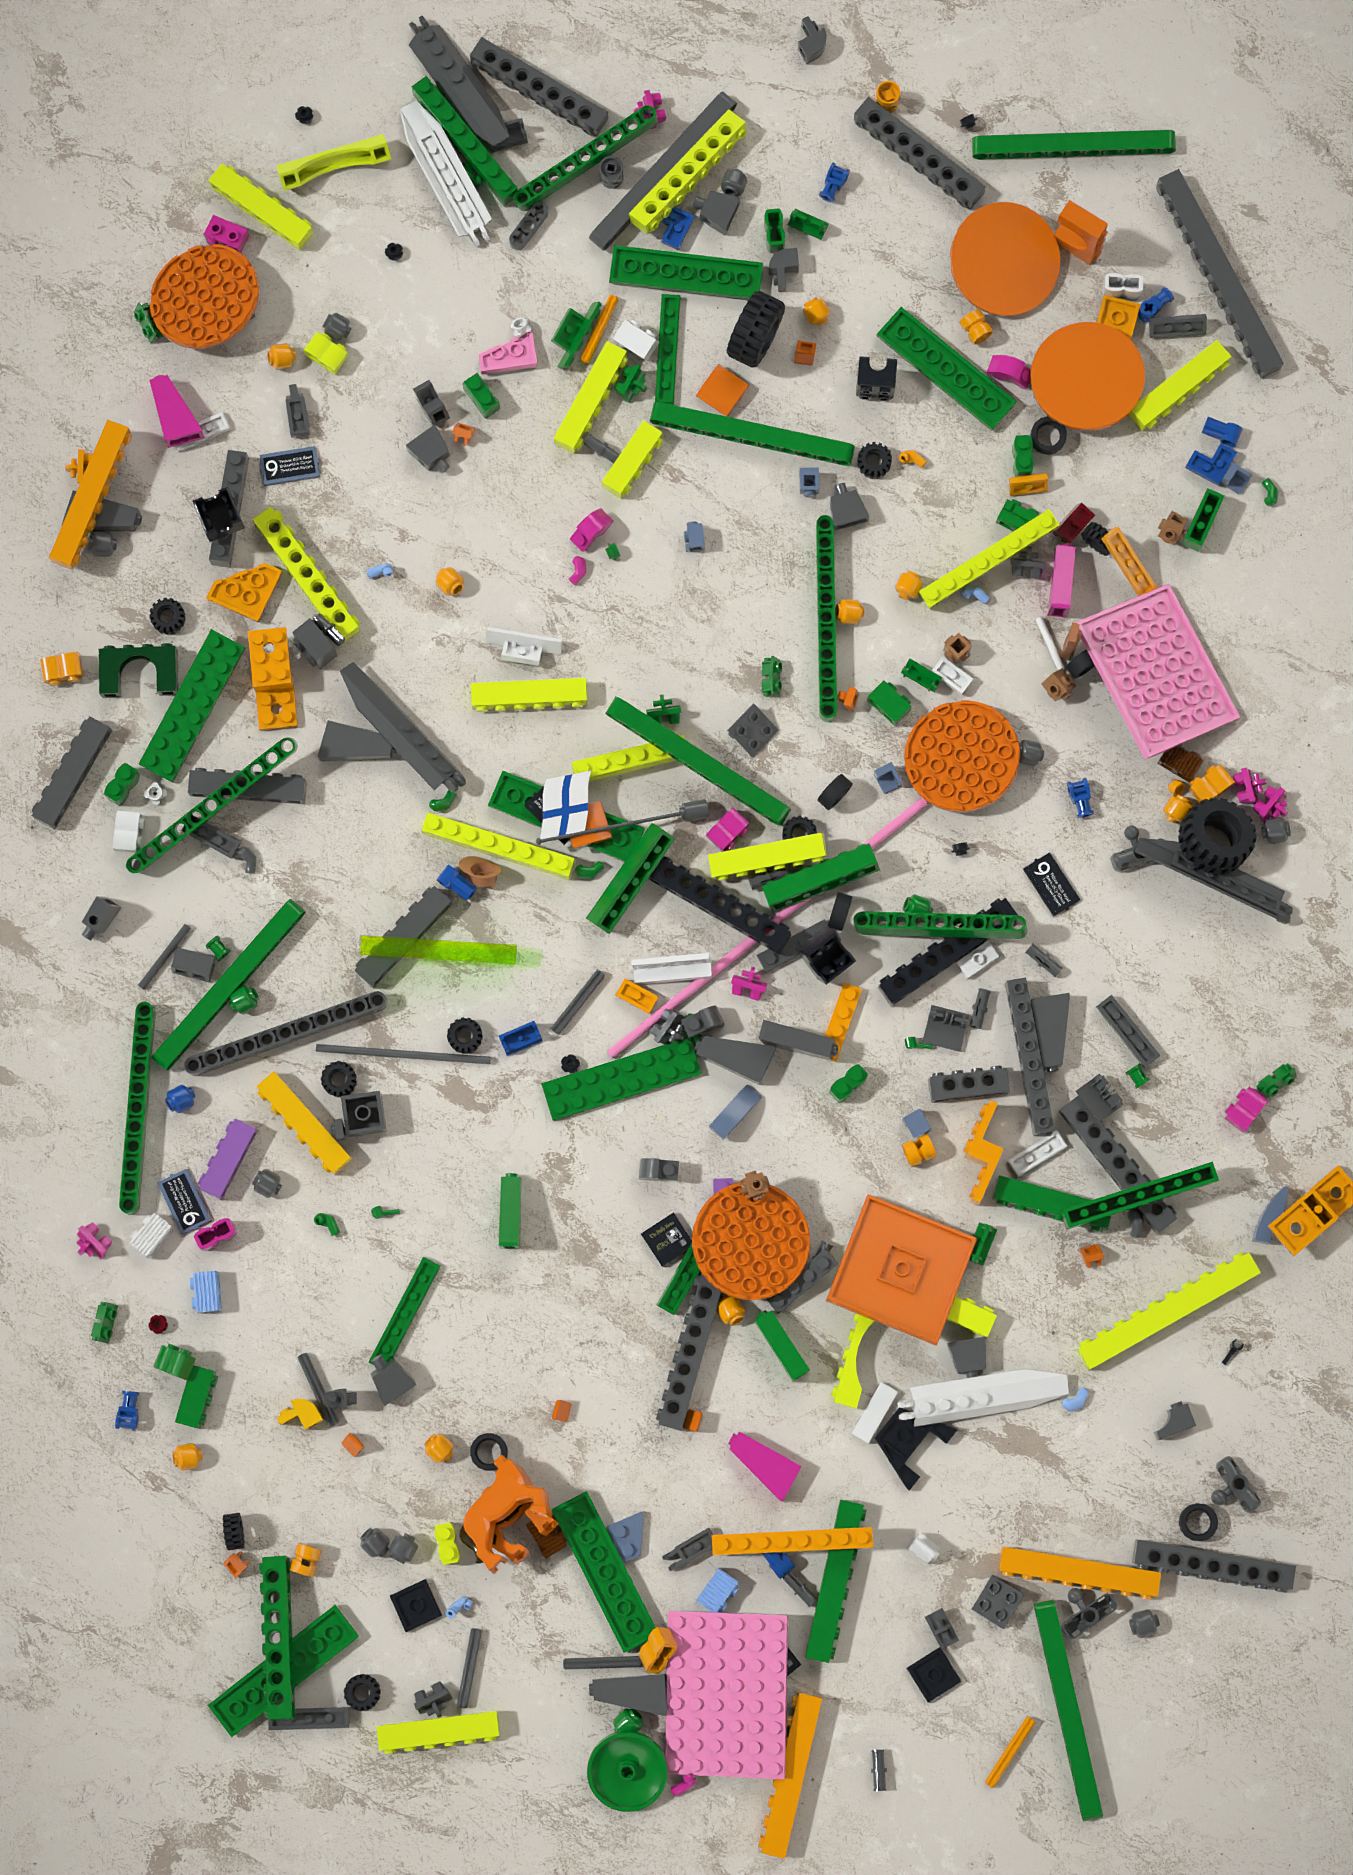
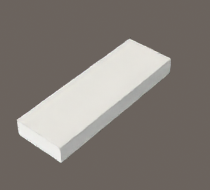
M220 412L199 421L198 424L205 438L177 445L178 452L230 431L231 429L224 413Z
M1056 1130L1007 1162L1018 1178L1068 1146Z
M880 1382L851 1434L869 1444L898 1392Z

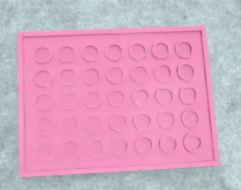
M1169 584L1076 622L1080 624L1079 630L1082 631L1081 640L1145 760L1240 718Z
M668 1611V1628L677 1644L676 1652L667 1662L665 1758L668 1774L689 1775V1773H692L693 1775L785 1779L788 1615Z

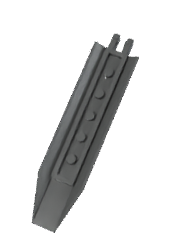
M423 16L419 17V22L424 27V30L419 32L413 21L409 23L411 30L415 34L409 43V47L469 129L492 146H496L509 138V133L498 106L441 26H429Z
M354 662L340 670L356 709L434 791L441 784H444L451 792L457 791L458 785L461 787L466 784L465 778L450 760Z
M1139 838L1135 850L1136 853L1275 918L1278 922L1283 924L1290 923V915L1293 913V908L1282 902L1285 891L1239 869L1228 874H1222L1221 872L1219 875L1212 874L1211 871L1206 873L1202 871V868L1193 866L1194 863L1191 860H1187L1185 857L1186 853L1182 852L1180 848L1182 843L1177 841Z

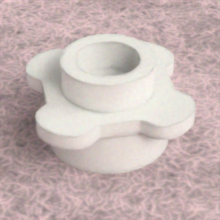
M517 318L512 322L511 329L514 330V336L519 337L529 333L531 326H528L527 319Z
M156 782L152 783L148 790L144 792V797L149 798L153 805H159L160 800L167 796V791L161 789Z

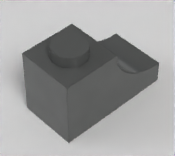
M1182 1401L1170 1405L1172 1409L1167 1410L1168 1418L1162 1428L1154 1432L1157 1440L1196 1426L1188 1403L1182 1404Z

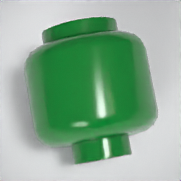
M913 894L911 897L906 898L903 904V911L908 913H932L933 907H931L929 899Z
M244 985L231 994L229 1005L234 1012L246 1014L257 1007L259 996L253 987L249 988Z
M623 1709L613 1720L614 1732H638L643 1726L641 1714L635 1709Z

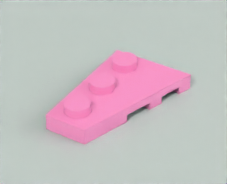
M532 330L526 333V335L511 339V342L502 346L498 345L479 354L481 374L538 367Z

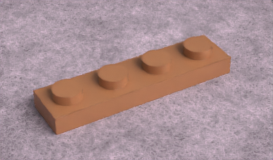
M1072 622L1064 641L1061 659L1068 661L1070 655H1074L1082 631L1079 630L1080 624Z

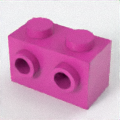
M213 215L204 232V237L209 245H224L241 253L249 238V233L246 228Z

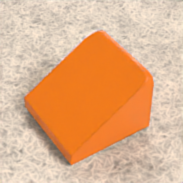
M798 340L794 362L812 366L817 343Z
M556 1400L552 1419L567 1422L572 1404Z
M688 1410L683 1428L694 1432L698 1431L702 1412Z
M349 1433L342 1441V1445L354 1457L365 1448L353 1433Z

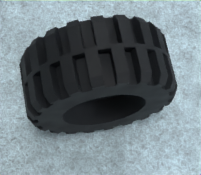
M755 291L744 306L730 336L726 349L728 356L751 368L757 367L766 355L785 312V304L762 291Z
M1210 798L1209 800L1204 799L1190 810L1179 827L1178 841L1182 843L1180 846L1182 852L1186 853L1185 857L1188 861L1191 860L1194 863L1193 866L1202 868V871L1206 873L1211 871L1212 874L1219 875L1221 872L1222 874H1228L1231 871L1237 870L1255 848L1257 835L1254 834L1256 832L1255 825L1251 824L1253 820L1235 802H1227L1228 799L1221 798L1218 800V798ZM1204 826H1214L1222 830L1227 835L1231 847H1223L1211 841L1205 832Z

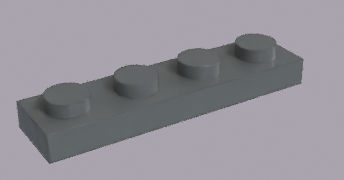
M824 919L790 937L780 955L770 949L759 953L757 958L765 973L799 956L800 954L796 949L825 926H828L826 920Z
M1110 995L1096 1006L1097 1010L1144 1068L1160 1057V1054L1113 995Z
M825 1248L805 1265L794 1283L784 1291L766 1298V1300L778 1314L781 1313L833 1269L838 1262Z
M349 1707L295 1709L296 1719L268 1720V1730L349 1728Z

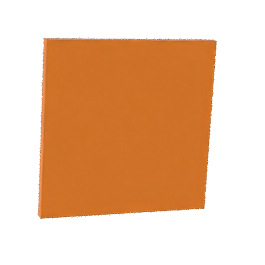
M867 1194L826 1301L937 1346L977 1238Z

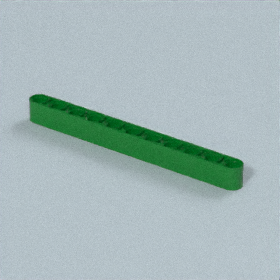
M1174 130L980 135L972 138V157L978 160L1169 154L1176 151Z
M662 402L653 403L649 420L650 423L658 426L843 466L851 465L855 449L853 444Z
M822 515L817 519L819 716L824 722H831L835 719L837 713L834 523L830 516ZM825 522L828 523L830 527L828 529H822L820 527V524ZM822 541H827L830 543V546L824 548L820 545V543ZM823 559H827L830 561V565L823 566L820 562ZM828 578L831 583L824 585L821 583V579ZM828 596L831 602L823 603L821 598ZM823 615H829L831 617V621L824 622L821 619V617ZM828 633L832 636V639L825 641L822 639V635ZM824 652L831 653L832 658L824 659L822 657V654ZM824 671H830L832 673V677L825 678L822 675V673ZM829 689L833 692V695L826 697L822 692ZM830 708L833 714L827 716L823 713V710Z
M615 696L605 712L614 721L772 823L782 826L791 809L787 805L623 699Z
M287 737L278 741L132 855L126 862L127 870L133 874L140 873L293 755L298 748L296 740ZM287 740L293 744V748L289 752L283 748V744ZM272 752L277 755V761L274 764L268 760V756ZM256 764L262 767L260 775H255L253 772V767ZM241 776L247 780L245 787H240L238 784V779ZM225 788L230 789L232 792L229 799L223 797V790ZM210 800L216 802L217 807L214 811L208 809L207 804ZM194 812L201 814V821L198 823L192 819ZM179 824H184L186 827V832L183 835L177 831ZM165 835L171 839L169 846H165L162 843V838ZM150 847L156 851L154 858H150L147 855V850ZM134 859L140 861L141 866L138 870L132 867Z
M289 899L156 1050L152 1059L165 1071H168L230 1001L231 994L246 983L301 920L306 911L292 899Z
M148 1002L139 1003L135 1009L119 1199L121 1211L128 1215L137 1213L140 1207L156 1016L155 1008ZM144 1007L150 1008V1013L147 1016L141 1015V1010ZM143 1026L149 1028L146 1035H140L139 1033ZM145 1045L147 1047L146 1053L143 1055L138 1054V1048ZM139 1065H145V1071L142 1074H137L136 1072ZM143 1084V1091L138 1094L135 1093L136 1085ZM141 1103L142 1110L134 1113L133 1106ZM137 1122L140 1123V1130L132 1132V1125ZM133 1142H138V1150L131 1152L130 1145ZM135 1161L137 1163L136 1170L129 1171V1163ZM130 1181H134L136 1184L132 1191H128L126 1187ZM132 1200L134 1207L127 1211L125 1203Z
M1053 1599L1034 1603L1035 1615L1083 1822L1102 1818V1807L1056 1606Z

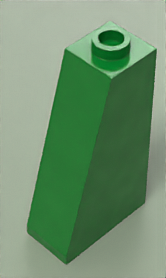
M506 1173V1177H501L500 1249H520L522 1178L517 1177L516 1173Z
M764 1310L756 1315L757 1320L754 1321L790 1380L793 1382L808 1373L810 1369L772 1310L769 1312Z

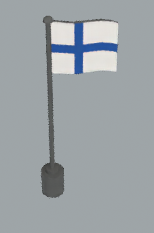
M591 771L546 779L542 795L543 821L540 838L536 839V843L541 845L543 842L680 816L685 822L709 818V809L706 800L702 799L682 803V807L676 813L585 830L588 815V783Z

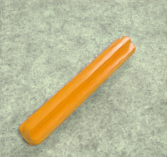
M609 295L581 354L580 361L583 363H590L618 303V297L614 295Z
M1028 1716L1025 1718L985 1780L986 1785L991 1788L996 1786L1036 1724L1035 1720Z

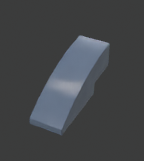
M746 1085L709 1125V1128L724 1141L762 1097L750 1086Z
M1289 1187L1281 1188L1265 1207L1256 1225L1252 1238L1253 1242L1269 1244L1271 1242L1272 1231L1267 1226L1284 1212Z

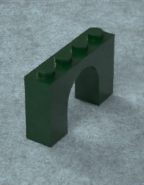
M163 643L161 646L143 644L142 647L123 645V648H115V646L108 645L104 646L103 649H98L99 694L102 698L121 697L122 671L128 663L137 659L148 660L155 665L159 696L176 695L179 689L178 650L173 644Z

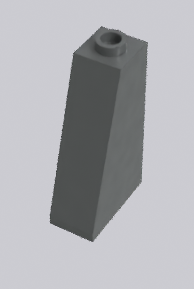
M72 491L63 522L77 491ZM103 499L102 510L94 519L96 521L95 527L89 532L136 531L137 526H140L142 522V515L138 508Z
M328 720L317 757L319 761L391 760L392 754L395 755L397 751L380 733Z
M1069 993L1030 999L1043 1070L1047 1069V1072L1058 1071V1067L1063 1065L1070 1000Z
M763 1020L758 1039L764 1045L832 1061L833 1056L837 1055L838 1045H836L837 1042L833 1038Z
M704 1036L702 1040L699 1039L694 1050L697 1051V1057L760 1085L776 1051V1047Z
M665 1674L593 1679V1683L589 1684V1694L594 1696L595 1701L662 1716L667 1715Z

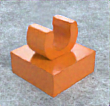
M458 422L452 434H455L454 442L457 443L459 437H463L465 440L464 445L466 446L474 436L476 428Z
M849 687L847 693L839 691L837 699H839V702L844 703L846 710L854 712L859 692L856 688Z
M1099 1244L1079 1248L1080 1255L1088 1268H1091L1090 1263L1096 1261L1098 1266H1101V1260L1104 1259Z
M242 1551L238 1552L237 1555L233 1553L223 1563L235 1578L239 1577L250 1563L249 1559L246 1562L240 1560L239 1557L243 1554Z

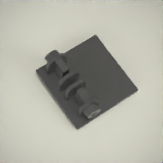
M753 703L727 731L729 732L728 735L735 739L753 757L779 730Z
M931 1005L922 1042L960 1052L969 1014Z
M1100 1073L1075 1091L1099 1122L1123 1105L1122 1098L1117 1093L1111 1095L1115 1092V1089L1109 1092L1108 1089L1111 1085L1105 1087L1109 1082Z
M992 1575L972 1610L1000 1628L1005 1629L1025 1595Z

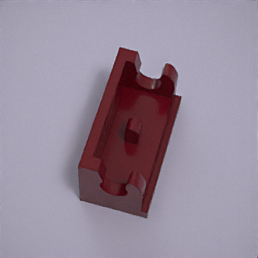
M1081 502L1059 523V527L1051 533L1055 536H1060L1063 539V543H1071L1093 519L1095 514Z

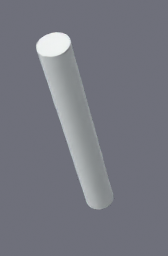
M1043 617L1037 618L1036 622L1057 670L1065 669Z

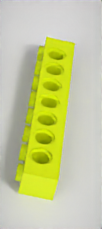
M728 109L629 213L630 222L646 235L656 230L662 219L670 215L672 208L679 205L683 201L684 196L695 189L697 183L708 175L709 170L713 166L720 163L722 157L733 149L734 144L738 140L744 138L747 132L746 122Z
M269 507L252 519L255 526L318 613L322 614L331 624L333 623L335 628L345 637V641L360 632L358 627L360 622L355 615L350 616L347 612L349 607L345 601H339L336 596L338 594L337 590L333 585L329 586L326 583V575L322 570L318 571L314 565L317 563L313 557L305 554L303 550L306 548L302 542L294 539L292 535L295 533L289 525H284L282 522L284 518L281 513ZM273 526L280 527L279 531L276 533H273L270 530ZM284 541L291 542L287 548L282 547L281 544ZM295 556L302 557L298 563L292 562V559ZM306 571L313 572L309 578L303 577V574ZM316 586L324 587L320 593L314 592V588ZM327 601L335 602L331 608L325 607V603ZM338 616L346 617L342 623H337L336 618Z

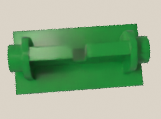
M794 209L791 212L787 225L822 240L829 223Z
M139 302L134 310V317L140 323L143 335L152 344L155 337L160 339L164 335L159 331L155 322L151 321L153 318L150 312V305L148 303L141 305Z
M775 656L764 658L762 662V676H769L768 679H762V693L765 697H770L771 694L780 697V691L782 690L780 680L782 663Z
M910 658L901 671L903 677H908L927 688L929 692H935L943 678Z
M1288 1063L1286 1065L1282 1064L1272 1072L1276 1078L1273 1079L1270 1075H1267L1258 1082V1085H1256L1257 1089L1260 1092L1263 1091L1264 1098L1266 1099L1275 1096L1285 1085L1288 1086L1294 1082L1296 1078L1295 1068H1292Z
M979 1222L973 1236L977 1240L969 1261L981 1266L984 1265L997 1229L992 1228L991 1225Z
M102 1301L98 1305L95 1318L100 1319L101 1322H94L91 1333L92 1340L109 1344L113 1333L114 1320L117 1317L118 1305Z

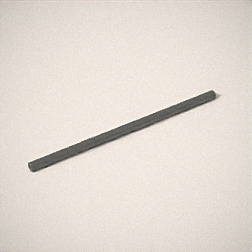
M316 1044V1052L479 1064L491 1063L490 1056Z

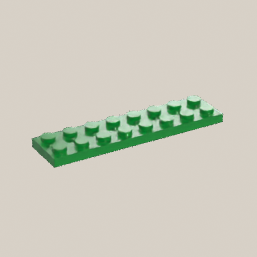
M614 245L609 283L749 300L755 291H760L763 262Z
M903 307L897 310L876 335L991 431L1017 402Z
M212 629L210 630L138 763L139 765L172 783L174 782L246 647Z
M502 771L488 807L541 828L542 823L524 805L542 786ZM605 812L609 826L628 822ZM635 824L610 829L611 839L596 844L592 843L586 845V847L625 862L641 839L645 828Z
M684 1038L541 1083L552 1120L555 1121L702 1074L691 1039Z
M585 1491L554 1507L552 1511L623 1653L648 1641L650 1633L656 1627L588 1492Z
M336 1604L293 1637L294 1688L359 1637ZM280 1653L275 1654L273 1657L275 1664H278L282 1659ZM266 1659L208 1704V1707L231 1737L235 1736L264 1713L267 1696H264L266 1676L263 1674V1664L266 1663ZM281 1673L275 1675V1684L281 1683L283 1679ZM278 1694L275 1697V1703L283 1697L282 1694Z

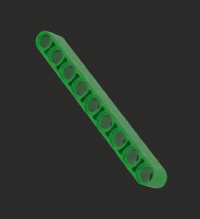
M650 105L643 106L517 190L514 194V201L517 207L522 211L529 210L534 203L543 201L600 163L604 158L612 155L654 127L658 122L655 109ZM646 114H653L652 118L644 119ZM632 124L637 125L634 130L628 129ZM615 135H622L619 140H613ZM600 145H606L604 150H597ZM585 155L590 156L589 160L582 161V158ZM568 166H575L572 171H566ZM554 176L559 177V179L556 182L550 181L551 178ZM537 187H543V190L541 192H535V189ZM522 197L528 198L524 203L519 202Z
M862 911L856 913L853 918L856 931L862 935L1022 939L1028 932L1026 920L1019 915ZM867 921L865 925H859L860 922ZM882 921L887 922L884 926L878 925ZM900 922L906 923L904 926H897ZM921 922L925 923L924 926H922V927H917V924H918V923H921ZM939 923L945 924L943 927H936ZM959 923L964 924L961 928L955 927ZM977 924H983V925H984V926L981 927V928H975V926H976ZM998 924L1003 925L1000 929L994 928ZM1016 925L1023 926L1021 929H1014Z

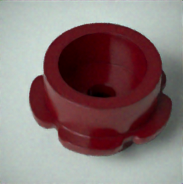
M163 1315L152 1316L148 1324L149 1329L154 1331L155 1334H161L162 1331H166L168 1328L166 1317Z

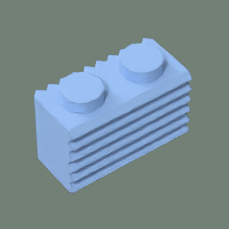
M218 1271L193 1273V1278H190V1287L195 1293V1297L192 1298V1308L196 1309V1313L222 1311Z
M718 1568L696 1601L711 1612H723L728 1605L725 1602L729 1595L733 1597L740 1588L737 1586L738 1581L721 1568Z

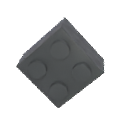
M311 618L292 632L295 646L301 653L305 651V656L313 667L317 666L321 670L338 656L335 647Z
M380 1091L341 1096L347 1137L387 1132L382 1093Z

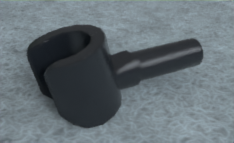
M1237 1339L1233 1340L1230 1343L1228 1354L1221 1363L1226 1365L1232 1355L1243 1348V1343L1239 1348H1236L1234 1343Z

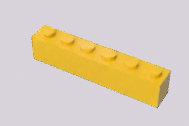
M274 1071L256 1086L259 1089L257 1094L264 1102L268 1099L272 1104L270 1109L277 1116L281 1114L284 1117L283 1123L289 1130L293 1128L298 1133L295 1137L301 1144H308L310 1147L309 1153L315 1159L319 1157L324 1162L321 1166L328 1174L332 1171L336 1175L353 1160Z

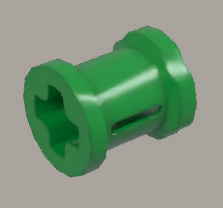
M215 936L206 944V948L215 954L217 961L222 960L231 952L230 948H226L220 941L219 936Z
M1140 1063L1125 1072L1135 1083L1136 1089L1150 1080L1140 1068Z

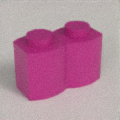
M732 807L709 830L706 837L721 852L729 851L736 844L734 840L738 836L742 838L749 831L747 828L749 822Z
M1250 1086L1246 1090L1242 1088L1236 1096L1238 1098L1236 1104L1233 1105L1231 1103L1225 1110L1227 1115L1224 1119L1242 1133L1247 1130L1268 1102L1266 1098Z
M224 1218L215 1222L212 1227L199 1230L193 1237L199 1249L206 1251L216 1247L219 1242L232 1239L238 1232L232 1220Z

